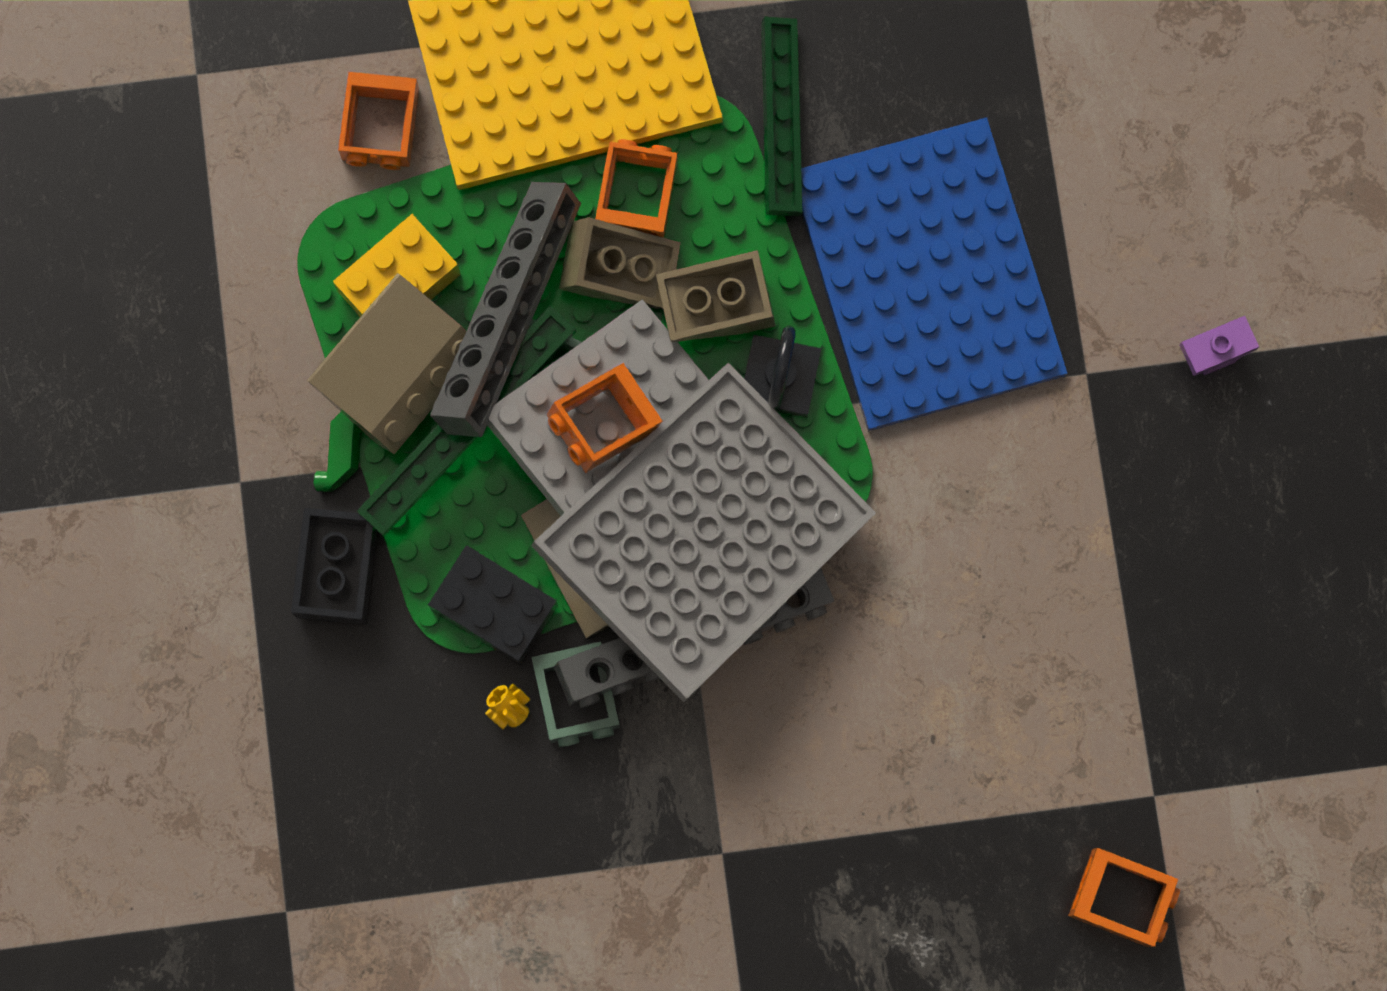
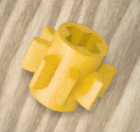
M514 683L509 688L505 685H500L488 695L486 703L490 709L485 714L501 729H504L507 725L517 727L526 720L529 714V708L525 704L530 701V698Z

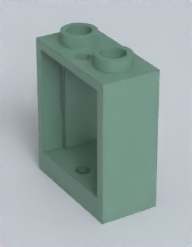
M601 642L532 657L549 739L551 743L558 742L559 747L580 743L579 737L590 734L593 735V739L613 736V729L620 728L612 690L603 693L609 718L557 729L545 673L555 671L554 666L558 661L600 646ZM597 666L600 681L604 683L607 679L606 672L603 668Z

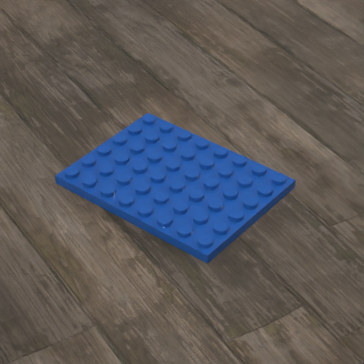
M987 118L801 168L802 215L868 431L1067 375L1065 363Z

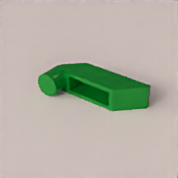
M342 412L330 421L327 471H316L314 475V488L318 492H332L358 470L361 429Z

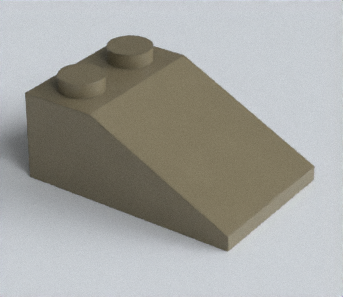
M590 217L576 220L569 231L559 289L587 297L633 305L643 299L649 307L663 309L656 274L676 270L680 242Z
M758 250L656 274L671 342L744 334L776 326Z

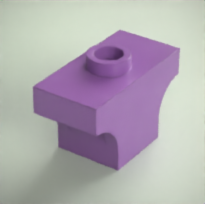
M1245 316L1187 339L1179 345L1193 376L1201 373L1205 376L1235 363L1241 357L1259 348Z

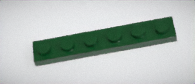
M764 16L761 21L766 214L800 216L803 211L797 19Z

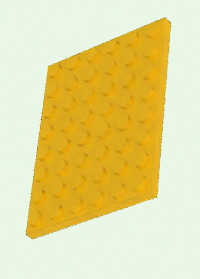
M689 0L408 1L458 190L608 152L609 141L617 143L620 139H626L640 144L723 122Z

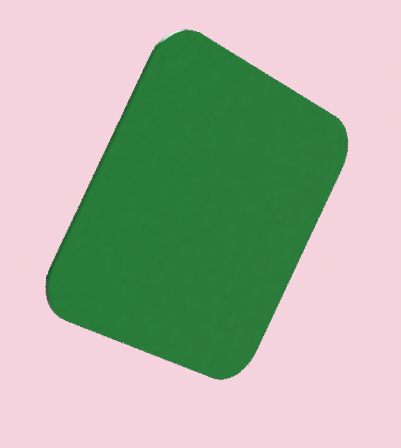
M717 96L723 122L640 143L638 146L651 148L653 145H662L671 148L672 152L678 153L676 174L664 235L666 239L680 242L676 270L758 250L776 326L744 334L678 341V343L708 380L727 363L745 378L753 335L780 340L783 328L793 326L796 330L794 343L822 348L808 417L781 412L777 413L866 502L870 494L873 478L870 452L786 219L783 215L766 214L765 163L756 136L742 112L729 101ZM607 152L458 190L452 166L448 165L344 199L322 211L309 225L301 240L297 257V269L300 284L324 357L326 358L360 318L355 310L337 292L333 281L408 216L413 214L457 262L461 275L431 301L467 331L473 313L476 311L485 286L493 272L498 256L503 249L531 182L566 183L581 202L574 221L587 217L595 219ZM617 161L608 209L658 217L666 169ZM567 236L532 319L537 320L551 306L576 328L577 332L572 338L583 342L634 305L587 297L559 289L568 242ZM649 307L667 328L664 310ZM562 347L538 373L568 353L569 350ZM431 411L395 454L377 445L361 430L359 463L370 496L438 425L430 416ZM489 427L485 429L482 437L476 438L384 536L407 608L416 625L436 644L451 651L466 654H480L495 650L431 611L428 606L466 545L557 600L558 607L540 635L577 623L545 560L531 546L534 539L521 517L522 514L546 500V497Z

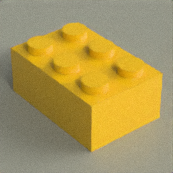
M411 214L339 275L333 283L337 292L361 317L397 273L430 300L461 275L457 262L416 217Z

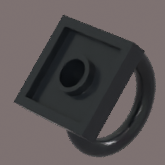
M793 326L783 328L780 340L753 335L744 379L775 411L807 418L822 348L794 343L796 330Z

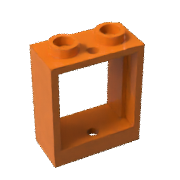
M348 72L338 148L342 160L346 161L349 165L364 167L367 163L380 164V167L388 170H400L401 166L410 167L419 97L417 78ZM359 96L407 101L400 152L352 147Z
M620 139L617 143L609 141L595 219L664 238L678 153L672 152L671 148L662 145H653L651 148L640 147L638 143L626 139ZM617 161L666 169L658 217L608 209Z
M624 363L555 401L546 414L551 430L557 436L562 437L568 446L570 458L576 465H580L585 473L645 439L663 422ZM609 389L635 427V430L594 454L567 412Z
M1100 848L1092 849L1068 916L1146 947H1155L1156 941L1159 943L1163 941L1168 928V923L1164 921L1168 908L1173 909L1177 903L1180 889L1176 888L1178 879ZM1107 863L1163 885L1146 934L1090 912Z

